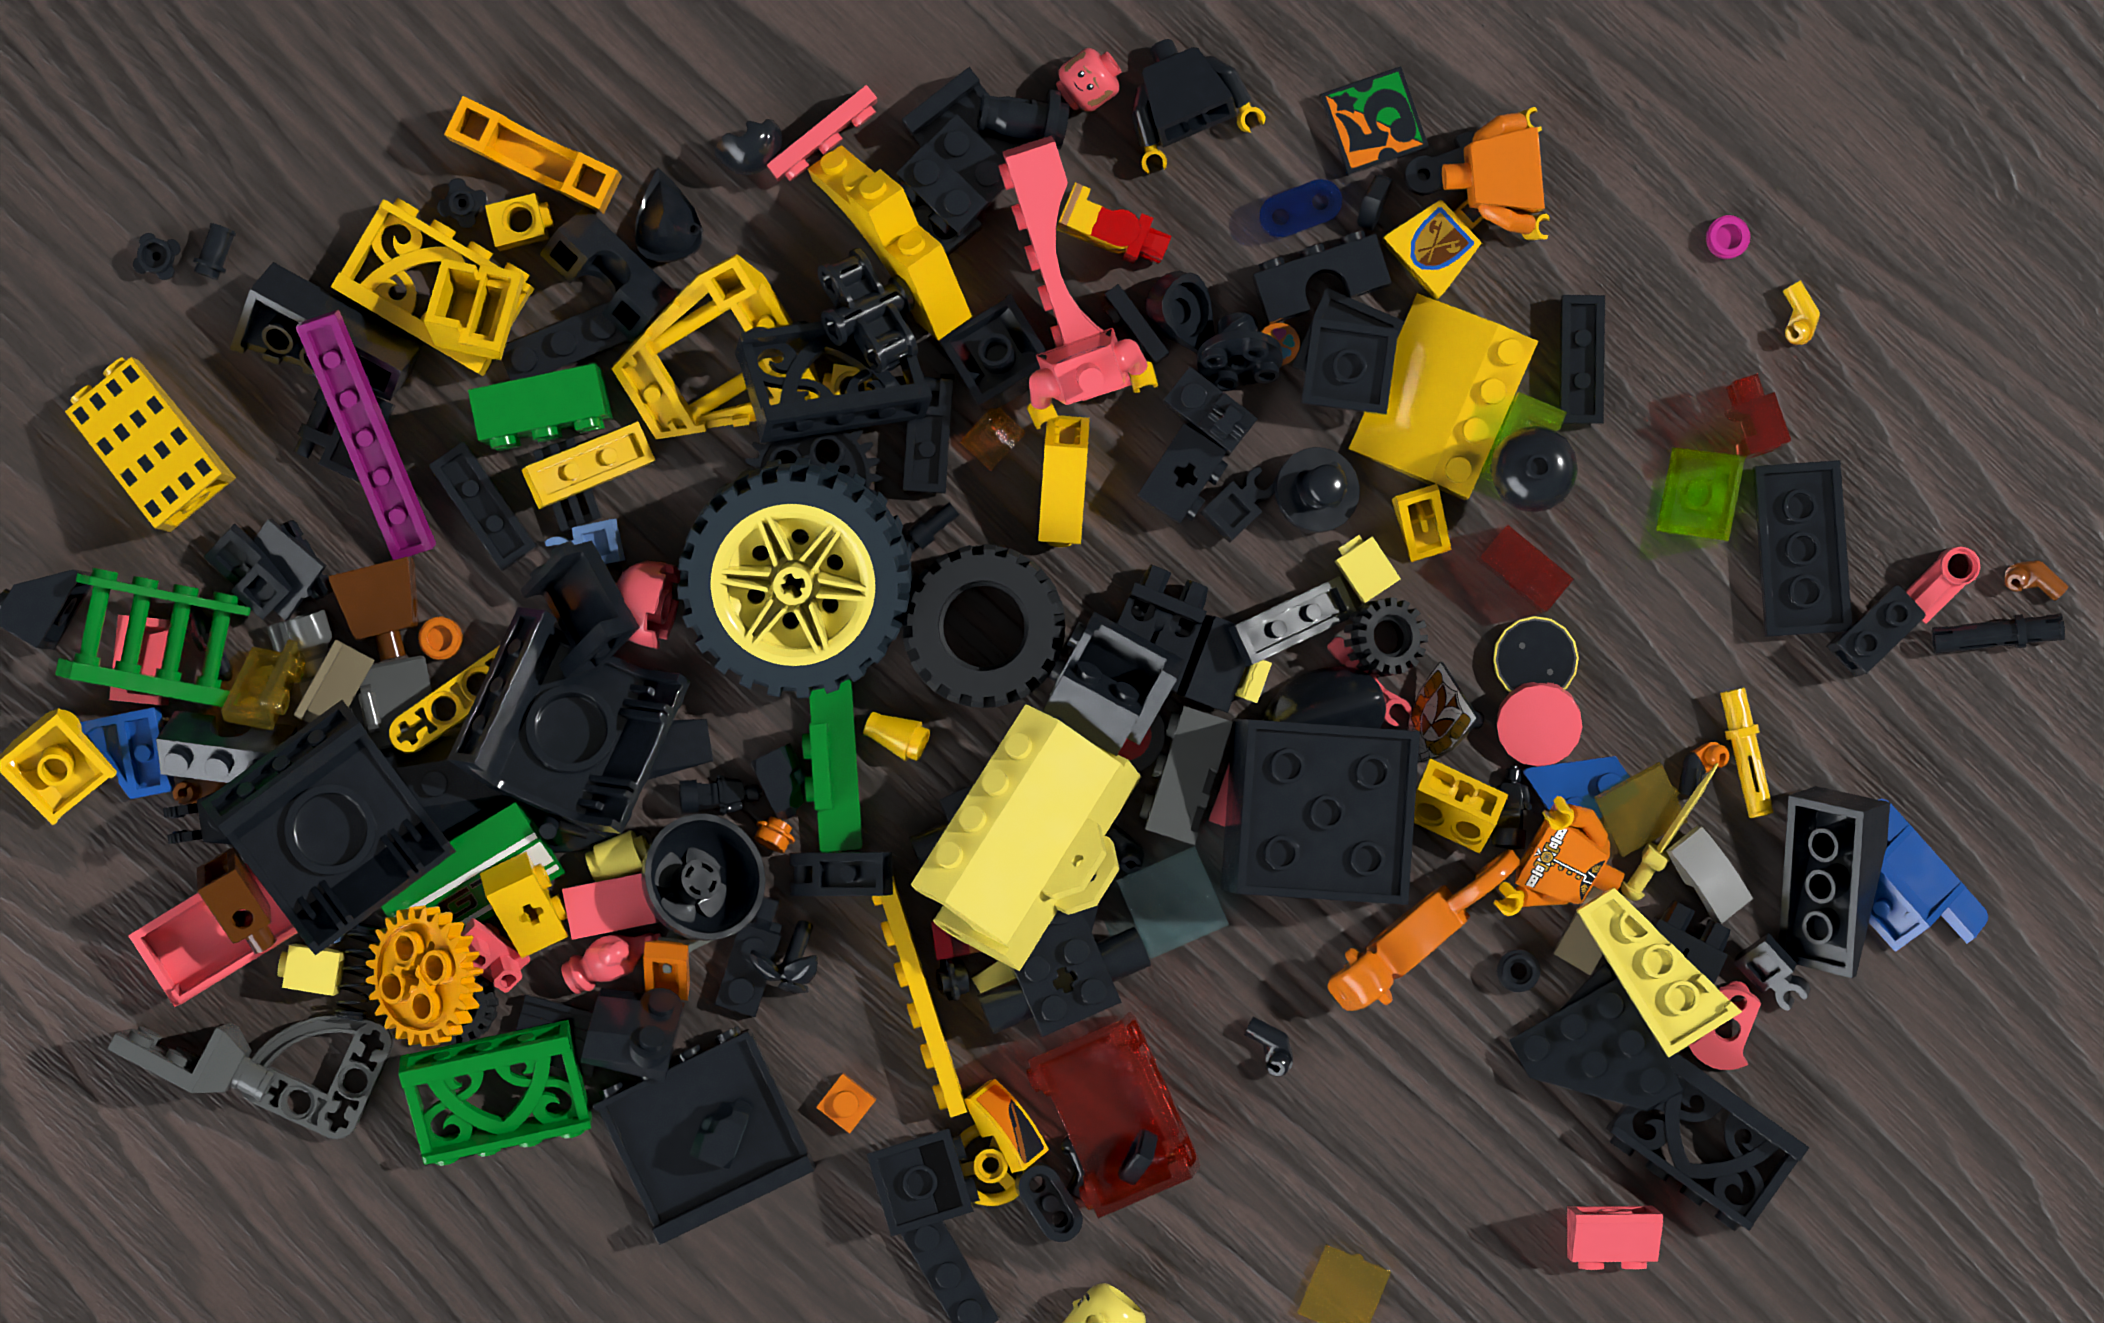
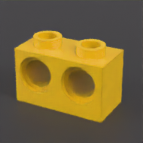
M1430 758L1416 784L1414 823L1480 853L1497 824L1508 794Z

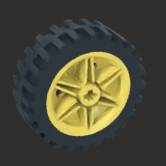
M797 458L795 463L781 464V459L768 461L765 467L753 470L751 467L741 472L738 478L730 484L726 482L717 490L714 497L701 510L685 540L686 544L680 556L678 570H681V581L677 589L678 599H683L686 609L683 614L686 627L693 626L698 636L695 644L702 654L709 650L717 659L714 667L723 674L728 669L741 677L739 684L748 689H751L752 684L755 683L768 687L767 695L780 697L782 691H796L797 698L810 697L813 690L825 688L826 694L837 691L842 682L850 678L855 682L865 675L866 669L874 662L878 664L886 655L891 642L896 640L901 629L902 615L907 611L910 590L913 585V571H911L910 564L912 552L910 543L905 542L902 534L903 524L898 515L892 516L886 507L888 500L880 492L876 495L864 486L866 480L856 473L851 478L838 472L839 465L827 462L826 466L823 467L810 464V458ZM797 529L806 531L809 536L806 543L795 542L792 538L793 532ZM761 545L767 547L769 557L765 560H757L753 556V549ZM833 554L840 556L843 560L842 568L837 570L830 568L827 558ZM792 573L795 579L803 578L800 590H797L794 585L786 586L785 583L789 574ZM749 590L764 591V599L761 602L753 603L748 598ZM823 599H837L838 609L834 612L826 611L822 605ZM789 612L795 613L799 621V625L794 629L787 628L783 623L784 615Z

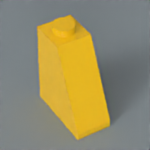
M1058 416L1059 420L1053 423L1051 419L1046 424L1038 541L1047 542L1054 547H1069L1072 544H1081L1090 418Z

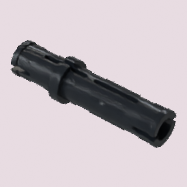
M2061 613L2024 618L2023 614L2013 615V619L2004 621L1932 627L1934 653L1940 654L2015 645L2016 649L2026 648V644L2035 642L2062 641L2065 639L2064 621H2061L2063 616Z

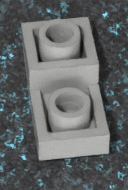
M1697 825L1666 850L1683 882L1695 888L1713 921L1722 924L1753 899L1728 858L1702 826Z

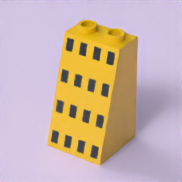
M122 357L104 370L103 374L106 378L94 388L91 385H87L79 390L70 399L73 405L65 413L153 527L172 532L236 479V477L144 365L133 357H130L128 360Z

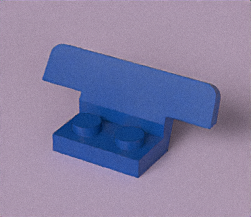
M1890 803L1887 847L1869 923L1895 952L1931 927L1940 916L1949 923L1966 944L1976 938L1987 923L1988 913L1986 909Z

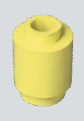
M630 830L594 845V850L585 854L595 882L642 872V864L649 844L644 835L637 837L634 831Z

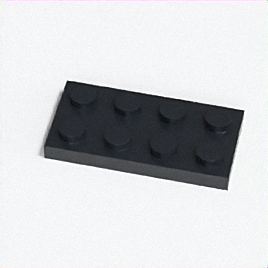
M1841 460L1754 466L1753 477L1765 637L1848 631L1852 627Z

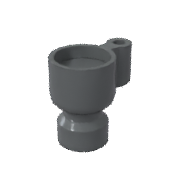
M325 609L266 626L275 652H302L304 655L302 666L306 677L317 674L329 652L328 644L333 638V632Z

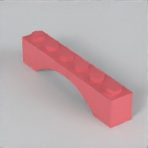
M1048 136L1003 151L1006 163L998 165L1005 189L1014 188L1019 204L1013 205L1011 208L1019 231L1027 229L1032 243L1024 248L1031 270L1040 269L1045 285L1039 286L1037 289L1045 312L1053 309L1057 321L1056 326L1050 327L1056 348L1105 331L1097 326L1078 307L1069 294L1061 276L1056 254V223L1060 202L1068 181L1053 137ZM1128 371L1126 372V378H1125V384H1124V385H1122V386H1120V387H1117V388H1115V389L1106 391V392H1104V393H1101V394L1092 396V397H1090V398L1084 399L1083 401L1088 400V399H1091V398H1094V397H1097V396H1100V395H1103V394H1106V393H1109V392H1112V391H1115V390H1118V389H1121V388H1124V387L1131 386L1132 383H1131V380H1130Z

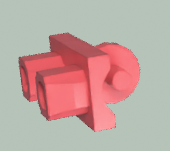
M472 918L465 926L461 936L472 935L473 940L468 946L469 951L480 952L479 957L473 961V965L483 969V973L480 975L492 982L496 988L504 993L509 992L522 979L521 969L531 961L530 957L521 958L514 944L501 936L497 927L489 923L482 924Z

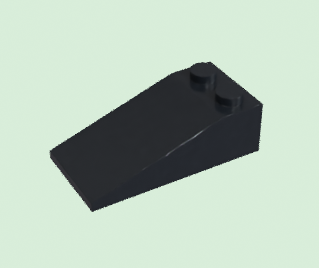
M1818 786L1789 795L1779 945L1797 965L1849 978L1856 977L1887 847L1890 802Z

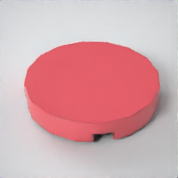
M1549 682L1524 683L1509 692L1500 704L1496 722L1499 741L1506 752L1520 763L1536 767L1552 765L1569 756L1579 743L1583 728L1580 709L1572 695L1559 685Z

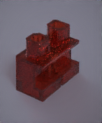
M1758 373L1735 380L1731 383L1732 385L1726 387L1732 407L1724 415L1732 422H1740L1745 438L1735 445L1740 462L1781 449L1791 442L1775 392L1767 395L1764 394Z

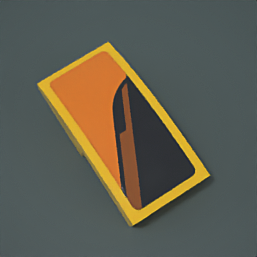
M996 1079L987 1081L964 1099L981 1137L994 1135L1012 1173L1024 1171L1049 1151L1028 1114Z

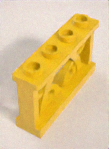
M397 198L394 204L383 199L341 273H338L332 283L331 288L474 372L484 376L492 363V358L435 347L424 323L426 312L420 319L412 315L416 307L417 292L412 279L405 271L416 266L441 262L442 258L466 263L463 257L478 266L484 264L498 268L501 267L489 261L493 253L475 242L470 241L468 246L465 247L453 240L456 232L434 219L429 226L417 219L416 216L419 210L405 201ZM400 224L410 231L411 239L406 244H400L396 236H394L393 246L400 256L391 259L382 246V234L389 226ZM422 233L443 244L444 247L422 249ZM373 248L384 264L359 284L353 280ZM507 262L504 269L522 272L524 276V283L511 324L512 326L535 288L526 283L530 276L529 274ZM396 275L402 280L407 291L405 297L401 300H394L389 294L392 287L399 286L395 281L391 280Z

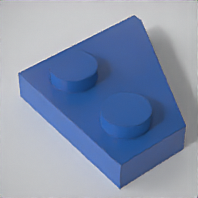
M160 707L80 722L82 732L88 735L96 748L117 771L118 783L130 799L173 791L175 787L174 776L163 775L160 772L156 738L164 728Z
M1616 756L1529 767L1522 770L1523 775L1548 811L1554 804L1553 800L1557 796H1561L1567 804L1594 810L1600 819L1640 792Z

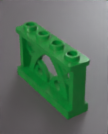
M569 1020L400 1056L398 1075L402 1089L404 1088L424 1165L432 1163L439 1166L448 1165L456 1162L460 1157L474 1154L482 1157L490 1156L499 1152L501 1148L515 1145L532 1147L541 1143L543 1139L557 1136L573 1138L591 1128L592 1112L576 1056ZM562 1054L568 1079L548 1076L551 1056ZM525 1062L526 1067L522 1070V1073H533V1075L523 1076L515 1074L511 1071L510 1066ZM495 1069L507 1082L516 1086L528 1087L519 1102L504 1117L483 1111L466 1101L479 1089L484 1071ZM468 1074L472 1079L471 1083L464 1089L456 1092L455 1089L462 1087V1083L457 1082L454 1077ZM427 1083L439 1101L425 1110L418 1085ZM545 1087H556L567 1092L572 1099L570 1108L549 1113L546 1110L547 1104L551 1102L560 1104V1100L551 1092H543ZM448 1108L451 1113L444 1119L443 1129L449 1124H455L459 1127L460 1132L438 1136L432 1131L431 1121L436 1114Z

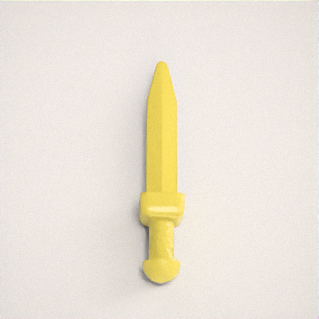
M1718 763L1714 765L1694 790L1658 846L1650 841L1647 843L1642 851V862L1628 883L1622 882L1621 891L1623 896L1631 901H1638L1645 896L1642 891L1654 873L1663 870L1670 860L1667 851H1665L1666 847L1703 794Z

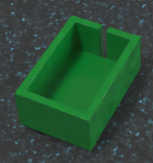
M595 363L468 390L478 441L488 446L490 445L491 449L495 448L496 451L520 447V439L533 437V440L538 442L563 438L562 430L575 428V431H579L580 434L605 429L603 422L613 420L603 369Z

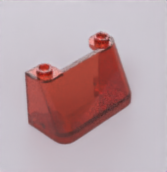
M1132 1012L1116 1017L1028 1060L1030 1068H1027L1026 1072L1030 1084L1035 1092L1043 1091L1047 1097H1052L1085 1171L1083 1176L1084 1185L1079 1187L1081 1198L1089 1211L1095 1210L1098 1218L1192 1179L1200 1169L1199 1158L1142 1028ZM1145 1128L1157 1134L1158 1141L1153 1162L1136 1184L1132 1186L1118 1178V1170L1128 1153L1133 1138L1140 1129Z

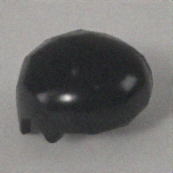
M766 119L763 123L747 121V132L740 137L726 133L715 147V156L729 170L739 175L749 176L763 171L767 168V164L778 156L782 144L781 129L772 119Z

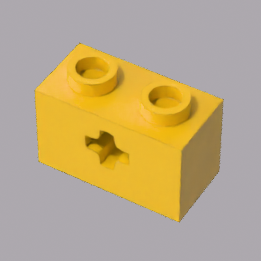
M527 851L480 873L485 895L521 958L568 937L564 920L567 919L565 904L559 894L554 897L551 896L547 888L551 887L552 884L542 863L534 866Z

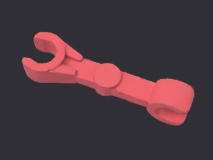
M1335 637L1327 645L1329 652L1342 665L1356 668L1360 662L1359 660L1351 661L1348 654L1354 652L1351 647L1344 646L1343 638ZM1375 676L1373 678L1381 687L1386 701L1384 720L1390 725L1398 726L1399 724L1389 714L1391 706L1400 704L1410 715L1412 712L1410 704L1386 690Z

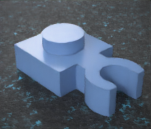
M617 519L573 527L574 540L558 536L545 541L546 546H556L568 541H572L576 545L592 540L605 565L625 560Z

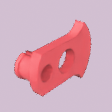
M1733 981L1724 987H1720L1719 991L1730 1001L1736 995L1745 997V999L1739 1002L1731 1001L1742 1011L1733 1017L1740 1024L1739 1032L1734 1037L1722 1038L1714 1029L1688 1045L1692 1053L1701 1062L1720 1070H1734L1748 1065V1061L1743 1055V1049L1761 1005L1760 1000L1750 992L1745 983Z

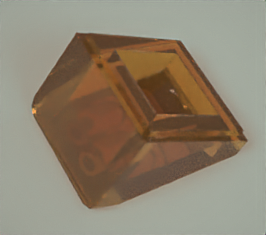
M990 409L960 443L992 471L1024 437L1025 431L1002 409Z

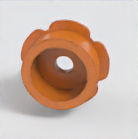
M770 816L767 822L758 821L756 823L758 830L754 839L764 847L783 854L789 844H794L795 839L790 834L792 827L786 822Z

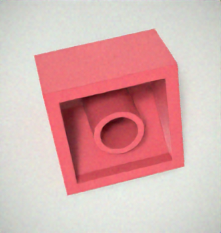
M1567 1206V1258L1571 1262H1578V1268L1585 1270L1604 1269V1262H1621L1622 1269H1646L1647 1262H1658L1663 1214L1653 1206Z

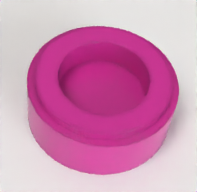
M1732 215L1716 219L1709 226L1706 233V244L1709 250L1721 259L1738 257L1747 249L1750 243V231L1747 224L1742 219Z

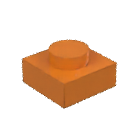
M842 1073L816 1108L850 1134L876 1101V1098L846 1074Z

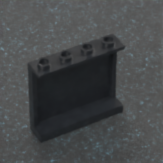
M738 1026L715 1036L718 1044L703 1052L700 1045H696L676 1055L679 1063L668 1068L665 1082L638 1076L640 1082L625 1088L621 1081L600 1091L599 1094L602 1100L593 1105L594 1110L599 1111L654 1226L652 1231L659 1245L795 1181L816 1169L811 1154L751 1029L741 1033ZM739 1098L750 1104L752 1111L730 1169L721 1168L690 1155L704 1116L714 1114L722 1102L735 1101Z

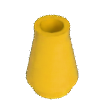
M873 711L866 722L863 735L872 738L904 761H907L909 758L918 761L927 746L930 730L922 727L921 721L881 715Z

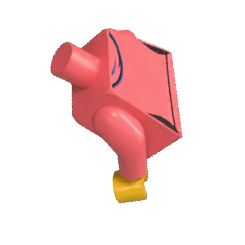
M1107 329L1036 355L1040 369L1032 373L1029 379L1031 403L1026 408L1038 430L1048 420L1052 419L1053 423L1059 420L1052 404V398L1065 405H1069L1124 385L1127 371L1132 383L1133 392L1139 393V388L1147 385H1153L1154 388L1157 387L1158 383L1153 364L1146 361L1135 341L1131 339L1117 341L1114 329Z

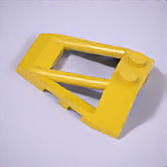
M738 254L699 273L630 345L612 367L613 372L655 439L706 432L707 428L733 425V427L749 425L752 421H756L751 402L711 412L747 389L742 373L688 405L657 355L662 350L729 309L732 310L745 332L755 327L770 329L788 326L793 323L766 277ZM709 293L713 300L677 321L706 294ZM781 356L765 358L758 362L759 367L765 373L775 377H786V374L776 373L769 366V361L775 363L782 362L783 358ZM812 363L802 379L819 382L814 364ZM767 387L772 394V397L768 398L770 405L779 404L782 389ZM808 391V396L804 397L805 400L819 398L817 394Z

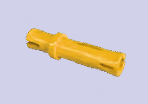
M1743 687L1721 692L1728 730L1725 731L1726 740L1731 739L1749 818L1774 813L1756 734L1760 733L1758 724H1753L1746 690Z

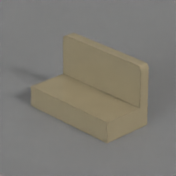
M335 640L294 716L310 723L340 700H343L349 708L375 660Z

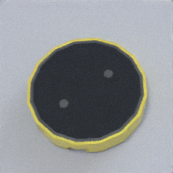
M1537 616L1517 620L1504 629L1495 643L1493 652L1495 675L1508 692L1524 683L1549 682L1567 689L1576 675L1579 660L1575 640L1567 629L1552 619Z

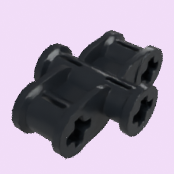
M860 248L849 251L848 257L832 265L824 263L818 266L820 283L836 307V310L828 308L821 313L823 327L835 345L840 346L846 343L847 337L853 335L866 362L878 374L885 371L888 364L904 356L911 358L917 355L918 347L915 337L899 311L907 313L913 310L914 299L908 285L900 276L891 277L888 280V284L883 286L869 258Z

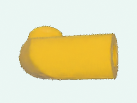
M1800 280L1782 291L1793 308L1785 330L1786 339L1793 345H1803L1812 339L1820 317L1819 309Z

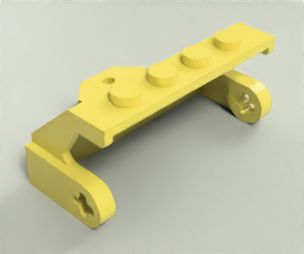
M1025 704L914 878L911 886L919 893L944 905L933 920L942 930L1020 971L1057 911L1060 910L1070 915L1097 906L1118 873L1119 865L1114 843L1105 835L1138 784L1141 776L1128 759L1119 755L1115 756L1100 748L1060 720Z

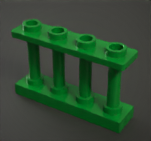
M92 568L91 576L77 573L76 582L93 586L80 653H75L74 661L58 659L55 675L72 680L232 709L235 692L222 689V680H218L231 613L249 616L250 607L238 605L239 598L237 596L213 592L212 600L198 597V588L173 584L172 592L157 589L158 580L133 576L132 584L117 581V572ZM111 589L134 594L121 660H116L114 668L100 666L101 658L97 657ZM151 597L174 601L161 668H156L155 676L140 673L142 665H138ZM191 605L214 609L201 676L196 675L195 683L181 681L182 673L178 672Z

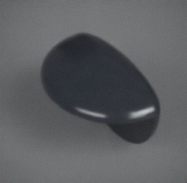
M1346 666L1324 667L1302 674L1280 689L1267 706L1263 721L1380 729L1386 715V701L1377 681L1366 672Z

